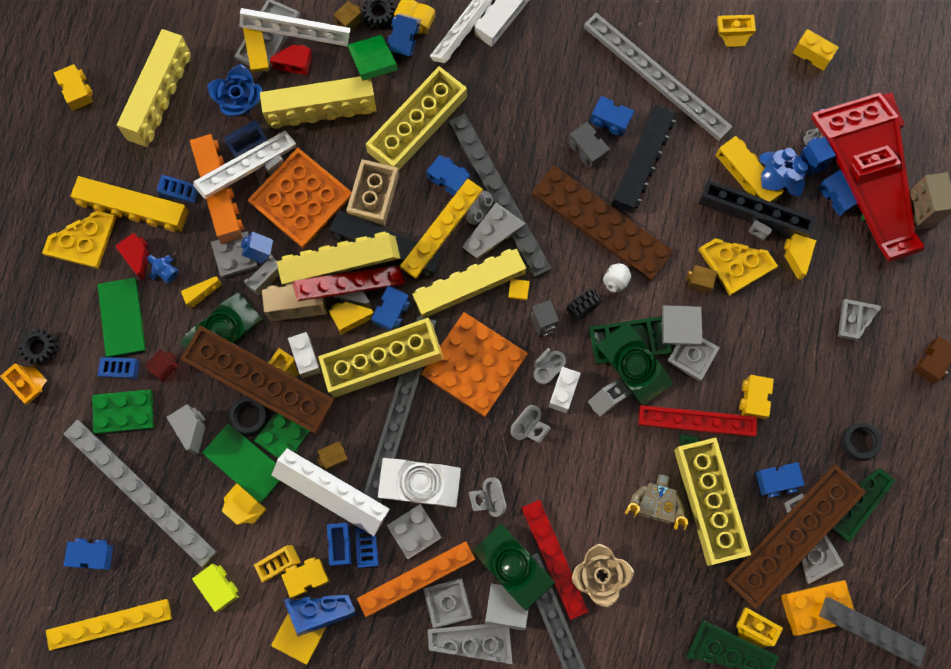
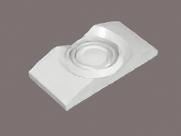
M383 458L377 498L456 508L461 468Z

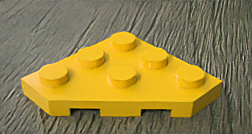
M96 210L89 217L81 221L77 220L66 226V229L49 235L42 254L98 269L116 216Z
M716 238L698 249L709 267L717 271L716 277L729 296L778 267L767 250L752 249L746 245L731 244Z

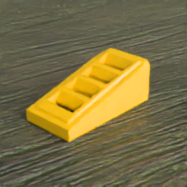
M215 276L184 289L181 293L186 305L191 309L222 284Z
M286 545L254 564V567L261 582L264 583L285 572V569L298 565L301 561L293 545ZM278 557L281 558V560H282V562H283V564H284L283 566L281 565V563H280ZM273 560V563L277 570H274L270 561ZM264 564H266L270 572L268 575L263 567Z

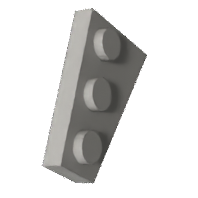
M496 202L462 248L479 259L504 239L511 237L514 232L525 227L526 223Z

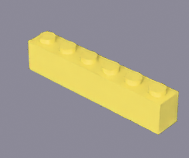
M508 249L502 252L501 256L487 258L484 263L478 266L477 264L471 265L462 273L455 272L446 280L440 279L433 282L430 287L417 289L413 294V300L421 317L426 318L504 284L511 279L524 275L526 267L517 249Z

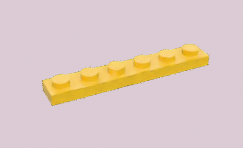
M467 179L406 257L400 268L414 278H417L481 195L483 189Z
M165 599L46 630L49 651L171 620L169 600Z

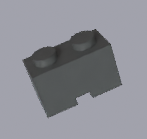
M586 122L570 133L568 143L573 151L576 150L581 161L592 168L608 157L610 148L601 138L598 140L594 136L596 131Z
M551 300L532 306L530 317L538 337L553 335L554 331L557 330L559 320Z

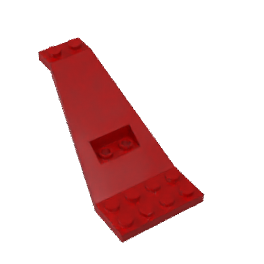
M881 93L873 94L812 113V121L823 137H826L836 155L835 159L879 249L888 262L922 252L925 246L915 233L899 117Z

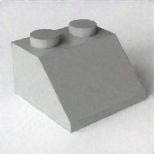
M187 404L167 416V419L186 451L196 456L199 454L206 429L203 423L205 418L195 407L192 408Z

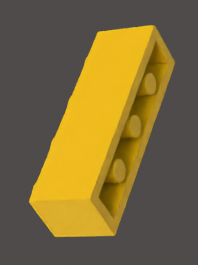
M735 136L718 149L716 157L748 194L772 203L783 194V188L777 191L762 189L761 174L765 167L759 163L757 156L747 149L743 140Z

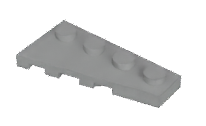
M803 494L784 503L786 513L804 497ZM827 535L801 561L807 584L844 565Z
M483 624L428 629L430 651L513 664L509 628Z

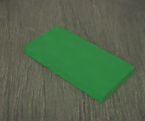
M382 34L348 44L349 52L363 81L398 70L397 64Z
M134 277L97 284L106 357L112 358L145 352L146 347L137 279Z
M229 423L202 452V454L261 504L281 482L272 476L276 463Z

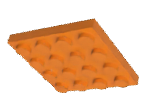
M297 148L247 201L304 249L350 200L352 192L302 150Z
M464 312L440 346L444 359L427 365L421 376L486 417L528 353Z

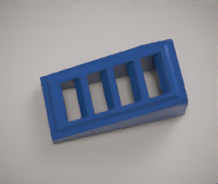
M161 175L157 187V193L161 197L196 204L199 194L193 183ZM174 185H176L175 193L172 192ZM182 187H184L183 194L181 195V189ZM190 188L192 189V192L190 197H187Z
M101 357L97 376L137 380L140 361L132 358ZM105 362L109 363L107 372H104ZM113 363H116L114 373H111ZM120 364H123L121 373H118ZM127 364L130 365L128 373H126Z
M355 528L358 568L379 566L376 534L374 536L360 537V533L368 532L361 528ZM372 540V544L361 545V541ZM373 548V552L362 553V549ZM373 556V560L362 561V557Z

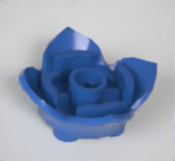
M241 64L232 68L228 72L226 79L218 78L207 85L210 97L220 106L221 112L226 116L232 117L249 114L252 108L261 100L260 92H263L258 84H254L250 71Z
M792 148L761 154L760 162L766 166L761 174L762 189L777 191L786 187L791 195L799 197L804 189L805 173L808 165L795 154Z

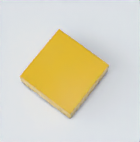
M511 279L508 299L527 301L529 281Z

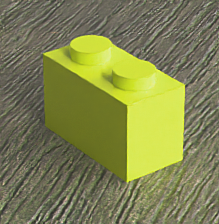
M211 564L192 578V580L215 612H220L239 598L236 594L238 589L232 581L230 583L225 578L227 573L221 565Z

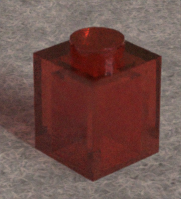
M160 349L144 366L159 380L164 382L179 365L175 362L176 357L170 351L165 353Z

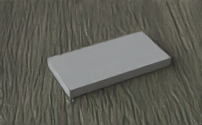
M267 0L260 11L298 19L300 17L299 11L274 0ZM262 31L270 69V58L280 52L288 36ZM244 39L234 57L236 60L250 66Z

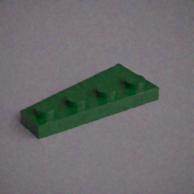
M880 468L873 471L858 483L866 493L831 530L846 542H850L896 480Z

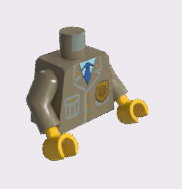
M658 475L656 484L649 483L646 486H641L632 495L625 514L632 511L634 513L633 518L639 515L672 524L675 521L674 529L676 530L678 525H682L684 530H686L688 524L681 499L676 495V490L668 488L670 477L665 475Z

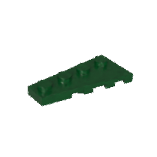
M702 620L686 658L732 668L774 669L779 656Z

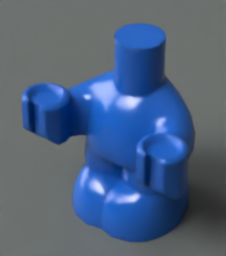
M151 254L147 258V261L152 264L149 277L153 281L160 276L166 284H170L179 274V270L170 265L174 259L169 255L157 259Z

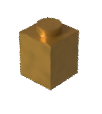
M347 1L333 14L335 24L350 28L351 32L363 21L361 9L356 4L353 5L350 1Z
M695 265L692 271L689 270L687 273L686 281L689 282L687 288L709 294L714 287L717 271Z
M340 441L318 450L320 455L317 457L318 463L321 468L325 467L327 471L349 462Z

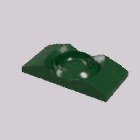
M238 292L222 302L205 320L196 324L180 343L187 349L199 326H202L236 345L264 320Z
M662 316L589 327L595 365L610 364L596 345L626 322L637 332L654 357L672 353L670 344H663Z
M628 322L624 323L596 345L641 405L645 406L674 384L663 366L653 356L644 341Z
M502 523L473 549V552L484 566L497 578L506 591L525 611L556 583Z

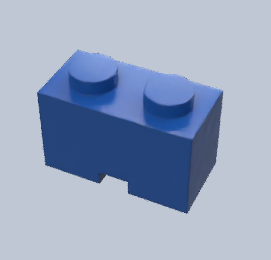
M402 13L394 16L391 24L393 32L392 35H389L387 41L389 50L406 56L413 55L416 40H413V36L415 33L418 34L421 19Z
M601 96L591 115L590 122L599 128L608 129L614 135L623 136L633 117L634 110L623 105L619 108L613 105L614 101Z
M825 136L820 139L815 137L808 141V145L799 156L808 165L806 171L808 177L825 170L829 165L828 162H831L836 156Z
M441 155L437 157L427 170V179L438 186L444 185L446 187L445 191L452 196L458 192L467 179L470 180L469 172L465 168H459L450 158H444Z
M841 170L822 181L818 187L826 199L830 198L833 201L831 206L839 216L844 215L858 205Z
M388 286L381 298L383 305L382 307L377 306L371 320L372 324L387 331H392L401 326L403 320L401 316L403 312L408 311L411 302H409L408 294Z
M798 462L783 465L778 468V471L773 467L755 473L761 496L768 495L769 498L780 496V492L786 490L788 494L798 492L799 488L805 485Z
M327 524L329 566L352 565L349 524Z
M75 538L74 542H67L64 566L86 568L88 564V568L110 570L113 546L108 545L105 540H95L94 543H87V539Z

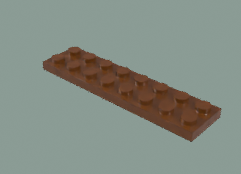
M555 165L532 191L531 195L650 281L654 279L674 252Z
M199 326L181 357V360L314 434L318 432L335 401L334 398L202 326Z
M834 464L752 550L751 555L747 556L735 568L725 581L753 608L757 609L866 491Z

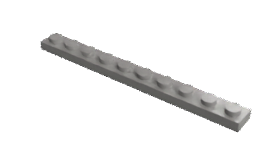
M595 13L584 24V28L715 139L720 141L731 130L732 125L598 13Z
M76 420L64 432V435L201 567H204L217 554L214 548L81 421Z

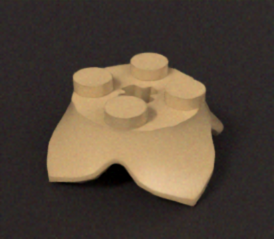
M597 544L588 550L584 561L574 569L572 581L578 590L587 593L596 604L609 607L617 601L619 591L631 582L634 570L628 562L615 558L613 552L608 547ZM599 570H602V573L607 575V578H604V582H601L596 576L599 574Z

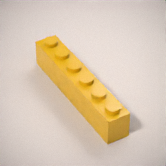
M78 176L70 196L76 202L75 204L80 207L86 208L89 206L97 211H108L116 217L126 216L134 222L144 221L152 227L159 225L171 232H175V230L182 232L189 213L183 204Z

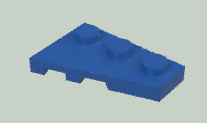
M349 595L323 596V598L317 599L302 597V600L284 599V604L297 637L355 616V609Z

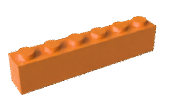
M211 134L190 140L200 178L225 164L222 155L219 156L218 151H221L218 140L214 141ZM226 187L206 198L216 235L221 244L243 238L241 231L244 230L241 219H237L239 210L237 204L232 202V198H235L232 187Z
M465 541L358 597L357 600L365 617H369L474 562L475 558Z

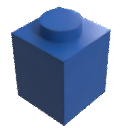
M251 232L248 237H244L242 240L241 248L243 250L241 256L262 264L271 254L273 240Z

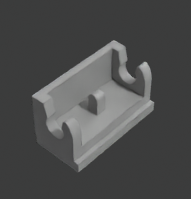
M272 255L268 257L269 259L249 279L244 281L245 285L258 297L262 294V290L267 289L280 276L277 262Z

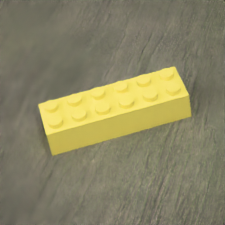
M164 29L161 30L117 123L118 128L128 141L148 147L149 142H152L154 139L155 129L160 125L162 114L168 108L169 99L175 93L176 84L182 78L184 67L191 58V53L183 36Z
M439 66L366 143L367 153L381 164L396 167L399 171L467 98V88Z
M361 77L260 92L264 118L268 128L273 129L286 125L297 126L305 122L315 123L324 119L334 120L337 117L343 116L352 117L355 114H371L377 111L371 78L363 81Z
M386 232L374 234L375 238H367L365 236L356 238L354 243L348 241L337 243L338 247H330L328 245L320 247L317 252L312 250L300 252L301 256H293V254L283 256L281 261H276L281 283L289 284L295 280L330 276L400 259L396 237Z
M429 318L318 356L328 393L334 398L444 359L433 324Z
M717 438L677 447L674 452L707 566L751 555Z

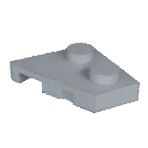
M844 299L842 301L838 337L857 341L872 322L877 312H879L881 306Z

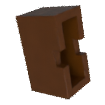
M938 336L930 342L924 352L927 355L924 359L921 358L913 370L931 383L944 380L948 374L947 368L951 365V343Z

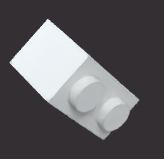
M307 332L288 338L301 377L304 379L321 373Z
M565 367L561 368L548 406L549 408L567 413L580 376L579 372Z

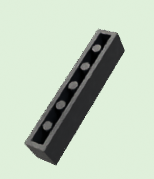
M656 104L654 105L613 198L612 206L631 214L634 208L638 209L642 200L639 198L640 193H645L648 187L647 177H652L656 168L653 166L654 161H659L663 151L660 148L661 145L665 146L668 141L669 135H667L668 129L672 130L676 120L673 118L676 112Z
M708 180L705 184L698 202L699 205L752 224L757 220L771 228V231L788 237H792L795 233L808 238L816 220L814 217Z
M340 210L330 227L332 238L338 242L348 241L354 243L356 238L365 236L367 238H375L374 234L386 232L389 235L395 236L400 259L388 261L390 263L397 262L402 264L418 243L415 240ZM438 250L421 271L420 274L422 276L435 277L443 259V252Z

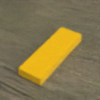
M243 28L251 72L270 70L263 32Z

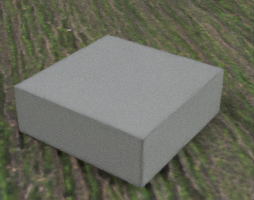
M278 154L265 163L264 166L267 173L271 176L284 160Z
M755 220L749 232L765 240L772 229Z

